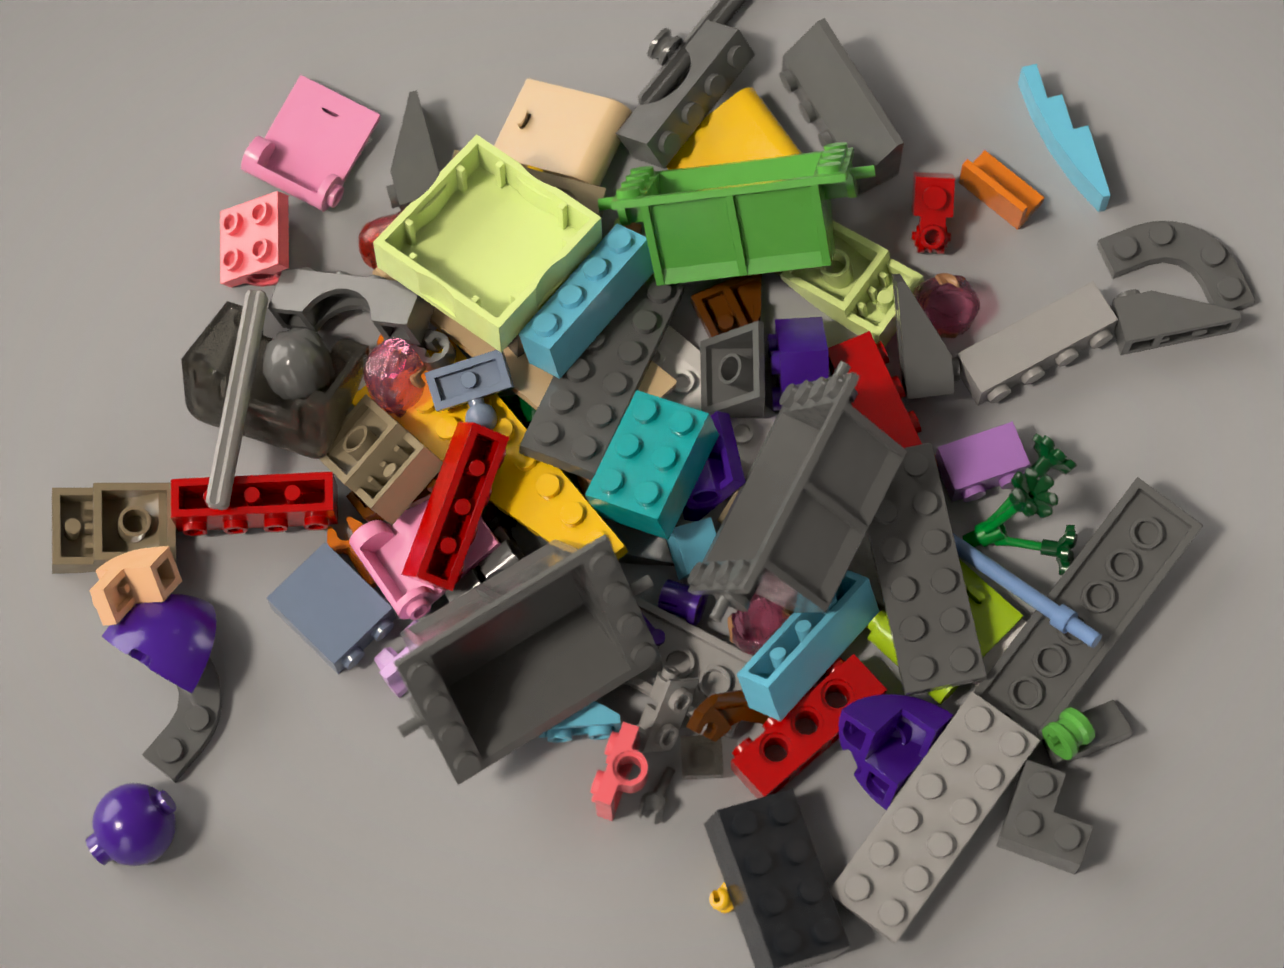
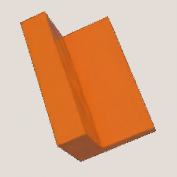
M986 150L973 163L967 159L962 164L958 183L1017 230L1043 204L1044 196Z

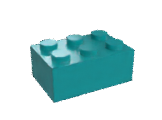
M636 390L585 493L587 500L600 517L669 540L719 436L710 414Z

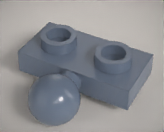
M494 350L425 373L437 412L468 403L469 409L466 412L465 422H474L491 430L497 424V413L492 406L484 402V398L515 388L504 351Z

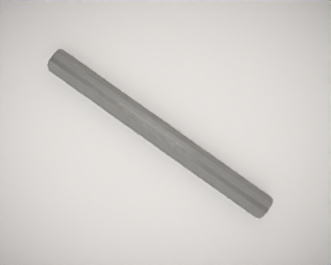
M251 289L245 294L205 500L211 509L226 510L230 504L268 305V297L266 292L262 290Z

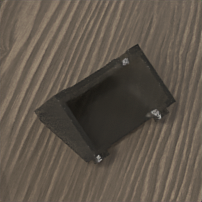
M229 301L223 305L181 358L185 404L188 411L197 420L220 428L243 310L242 305ZM262 331L243 436L309 458H323L334 445L364 377V373L369 365V346L347 339L338 340L330 353L335 367L334 378L330 379V383L319 391L314 390L307 399L301 398L296 401H287L272 391L262 374L263 362L261 356L265 351L266 344L273 339L264 336V331Z

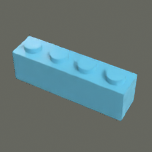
M618 223L611 229L518 333L530 364L559 379L565 374L654 273L645 236Z
M847 570L826 612H794L737 673L749 708L778 721H781L879 613L869 578Z

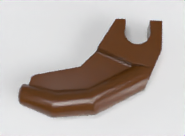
M741 689L713 694L706 698L694 710L686 727L701 734L703 727L707 724L702 735L716 742L732 729V725L742 720L764 724L770 717L749 708Z

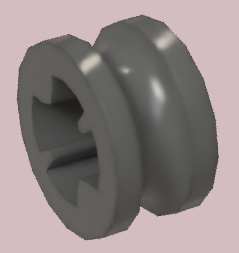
M664 28L652 41L647 56L651 59L658 58L659 64L663 66L683 42V39L678 35L672 37L671 30Z

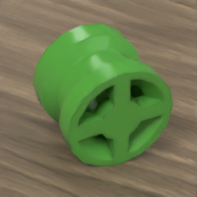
M1068 707L1060 713L1057 722H1049L1042 729V736L1048 747L1057 756L1065 760H1071L1078 753L1080 745H1088L1094 740L1095 731L1089 720L1081 712Z

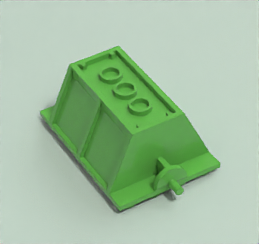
M847 142L824 145V151L656 172H654L653 166H643L630 170L631 174L626 176V181L622 182L621 188L616 190L615 197L598 199L599 210H617L622 226L643 222L657 286L832 265L836 250L831 199L843 197L857 198L856 179L876 177L875 165L852 166L854 150L853 147L848 148Z

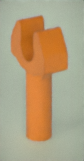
M350 516L346 517L348 526L353 533L363 525L360 521ZM329 526L327 531L328 545L337 554L348 555L359 575L372 588L378 586L350 546V539L346 541L339 539L333 527Z

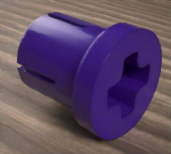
M668 579L662 587L658 607L670 614L685 618L686 622L696 626L704 613L708 595H693L688 592L689 585Z

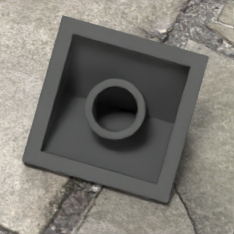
M756 321L700 341L701 411L709 413L710 416L716 411L729 413L730 418H763L765 405L764 323Z

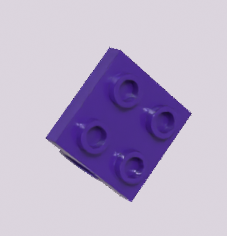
M716 411L710 416L719 436L683 509L685 520L699 521L746 483L729 413Z

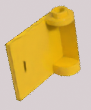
M747 87L735 93L708 114L666 167L668 170L802 154V152L755 89Z

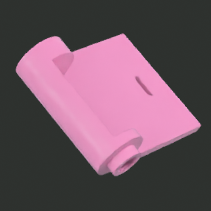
M300 75L265 138L257 136L247 147L242 159L241 169L321 211H326L329 207L334 208L342 198L344 192L342 185L377 126L381 115Z
M429 500L405 510L393 525L381 520L370 521L362 525L353 533L349 541L350 546L401 619L417 620L422 618L430 611L431 605L445 594L446 591L401 575ZM481 516L478 522L476 538L471 546H469L463 562L464 569L461 578L501 545Z

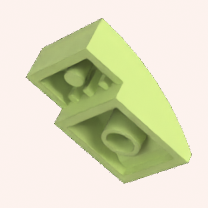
M833 221L836 250L832 265L783 271L780 277L794 291L831 319L856 335L870 331L875 343L881 341L885 347L897 331L892 274L900 273L917 301L926 291L924 277L890 258L889 250Z

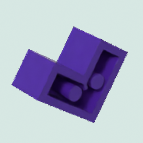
M822 317L775 319V334H768L771 374H778L779 386L771 387L773 411L781 410L780 398L784 390L791 383L797 385L805 380L815 381L820 377L829 378L828 345Z

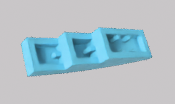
M1037 64L1022 67L1018 86L1030 117L1048 151L1070 182L1098 212L1105 211L1111 194L1089 126L1073 129L1063 95L1047 98Z

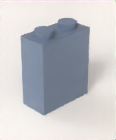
M325 542L266 598L271 609L337 674L345 667L349 670L356 666L365 655L363 650L374 639L380 641L385 638L393 629V621L396 619L393 608Z

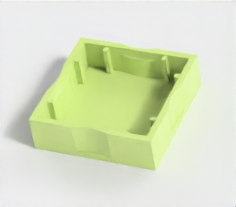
M476 134L445 166L434 184L421 197L410 203L373 241L379 269L502 352L602 241V221L599 215L557 187L538 180L519 162Z

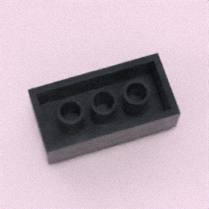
M793 789L719 809L704 823L755 968H805L834 959L850 947Z

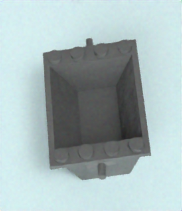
M839 362L832 377H820L815 381L805 380L797 385L791 383L784 390L779 402L782 408L745 478L746 483L739 489L705 558L694 566L688 577V583L691 584L688 592L693 595L713 594L716 598L717 603L709 616L711 619L721 622L728 607L747 612L751 606L750 601L755 593L795 613L827 611L907 450L851 406V403H854L858 396V392L854 388L860 376L854 372L848 373L851 366L847 363Z
M605 534L581 549L554 539L400 632L409 653L394 661V664L411 695L406 701L414 715L413 718L397 727L400 734L405 738L419 728H422L426 736L435 741L455 782L459 785L662 660L635 596L654 585L651 578L646 575L629 585L611 543Z

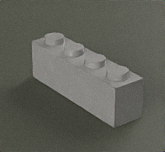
M1094 281L957 353L960 378L978 406L988 400L991 404L996 403L1010 394V388L1021 382L1025 385L1032 384L1039 380L1045 374L1044 370L1055 364L1063 367L1074 361L1079 356L1078 352L1090 345L1093 349H1096L1106 344L1113 338L1112 334L1118 318Z

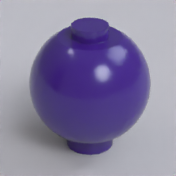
M142 783L123 784L110 790L96 806L92 819L94 833L86 838L87 847L93 857L103 865L114 860L125 866H141L158 859L169 848L175 835L176 818L174 811H176V805L166 791H158L156 788Z

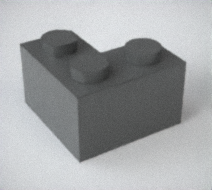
M1026 760L1019 775L996 846L1075 874L1081 866L1093 826L1054 812L1066 773Z

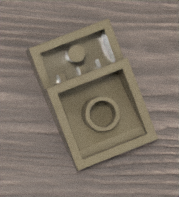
M367 394L364 395L314 453L331 472L333 471V474L344 485L351 489L390 525H393L440 471L443 464L434 453Z
M93 483V488H52V574L96 572L101 565L121 554L150 547L169 546L176 562V526L171 519V483Z

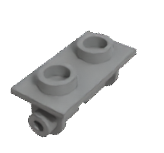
M665 666L663 671L657 673L656 681L649 697L657 702L658 706L656 707L652 703L646 704L640 722L637 725L639 727L640 743L642 744L640 751L642 753L672 750L678 738L687 709L692 703L693 694L699 682L698 678H678L680 672L671 666Z

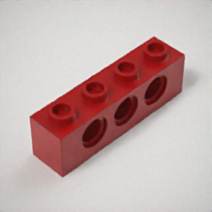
M855 654L846 661L841 657L838 658L823 674L826 678L815 688L812 686L781 721L770 717L763 724L762 727L765 731L754 741L750 737L746 738L732 751L731 754L734 758L731 760L730 769L757 799L778 793L840 739L839 719L843 708L865 697L886 694L887 689ZM831 692H839L846 697L848 703L841 708H833L827 704L825 697ZM802 718H808L814 721L817 730L812 734L804 735L796 730L794 724ZM770 745H779L785 749L787 756L778 762L770 761L764 755V750Z

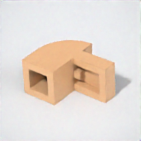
M169 546L142 548L121 554L101 565L96 570L99 581L89 591L103 626L117 625L137 603L164 602L182 582Z

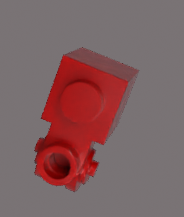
M913 172L911 211L914 216H919V225L916 226V231H912L911 241H913L917 253H924L926 251L929 254H932V252L944 254L945 248L948 247V242H951V233L947 231L946 217H953L955 177L952 173Z

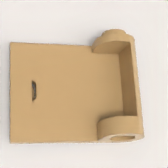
M527 78L494 146L519 162L523 167L527 168L529 165L543 169L545 173L600 186L621 143L616 133L632 114V111L624 104L611 98Z

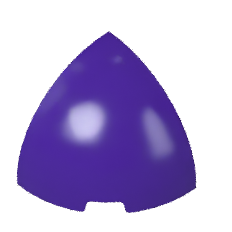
M170 594L164 602L135 604L117 625H109L102 637L124 654L140 661L154 673L192 694L202 676L213 647L217 624L216 612L210 602L201 598L184 594Z
M895 694L865 697L842 709L839 719V738L842 750L851 751L857 764L854 777L867 794L885 810L889 808L894 801L895 795L950 723L953 714L925 700Z

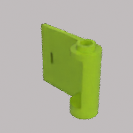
M959 559L982 658H984L1023 618V615ZM881 610L867 626L871 631L867 639L898 666L887 615L884 610ZM960 685L926 693L941 705Z

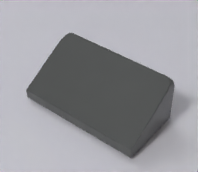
M1114 700L1081 712L1093 726L1095 738L1088 745H1080L1078 753L1071 760H1065L1057 756L1048 747L1043 738L1042 742L1054 768L1130 738L1133 733L1131 727Z

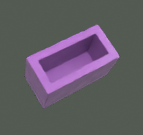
M1013 421L939 446L935 456L951 502L963 499L964 502L975 501L986 495V490L998 486L1003 490L1012 488L1011 479L1018 471L1023 473L1026 468L1030 467V462Z

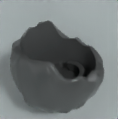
M293 327L290 330L277 333L276 337L266 344L265 351L261 356L263 362L262 374L274 393L287 401L309 398L329 384L330 379L334 378L335 375L333 358L325 342L317 332L311 329Z

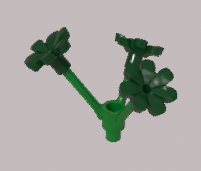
M1035 433L1032 438L1035 443L1033 449L1038 453L1039 458L1030 468H1026L1023 473L1018 471L1014 474L1011 483L1015 489L1011 491L1005 502L989 518L976 524L975 530L962 535V538L973 547L981 544L986 547L994 543L996 546H1013L1041 551L1040 555L1056 557V561L1059 564V575L1062 576L1074 561V552L1071 549L1076 546L1078 539L1075 525H1066L1065 533L1059 541L1043 539L1042 542L1009 537L1004 522L1017 512H1022L1027 517L1037 514L1041 518H1046L1052 515L1053 509L1051 507L1056 506L1059 500L1055 493L1048 492L1054 486V480L1045 474L1053 468L1066 475L1077 467V464L1067 458L1060 449H1054L1055 443L1051 438L1046 435L1042 437L1040 434Z

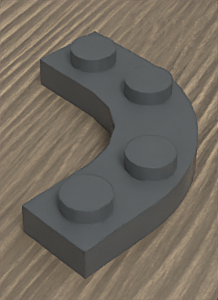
M1152 221L1127 228L1098 240L1097 247L1112 279L1148 265L1167 263L1180 266L1191 273L1201 286L1209 304L1240 311L1253 306L1255 302L1234 257L1221 242L1197 227L1175 221Z
M210 657L192 694L177 686L179 698L174 716L142 754L147 761L174 783L179 780L203 752L213 737L219 723L222 709L220 679Z

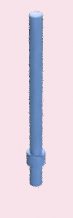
M953 533L957 553L960 558L1050 619V625L1063 634L1069 632L1091 648L1098 645L1102 635L1078 619L1077 612L1065 604L1059 606Z

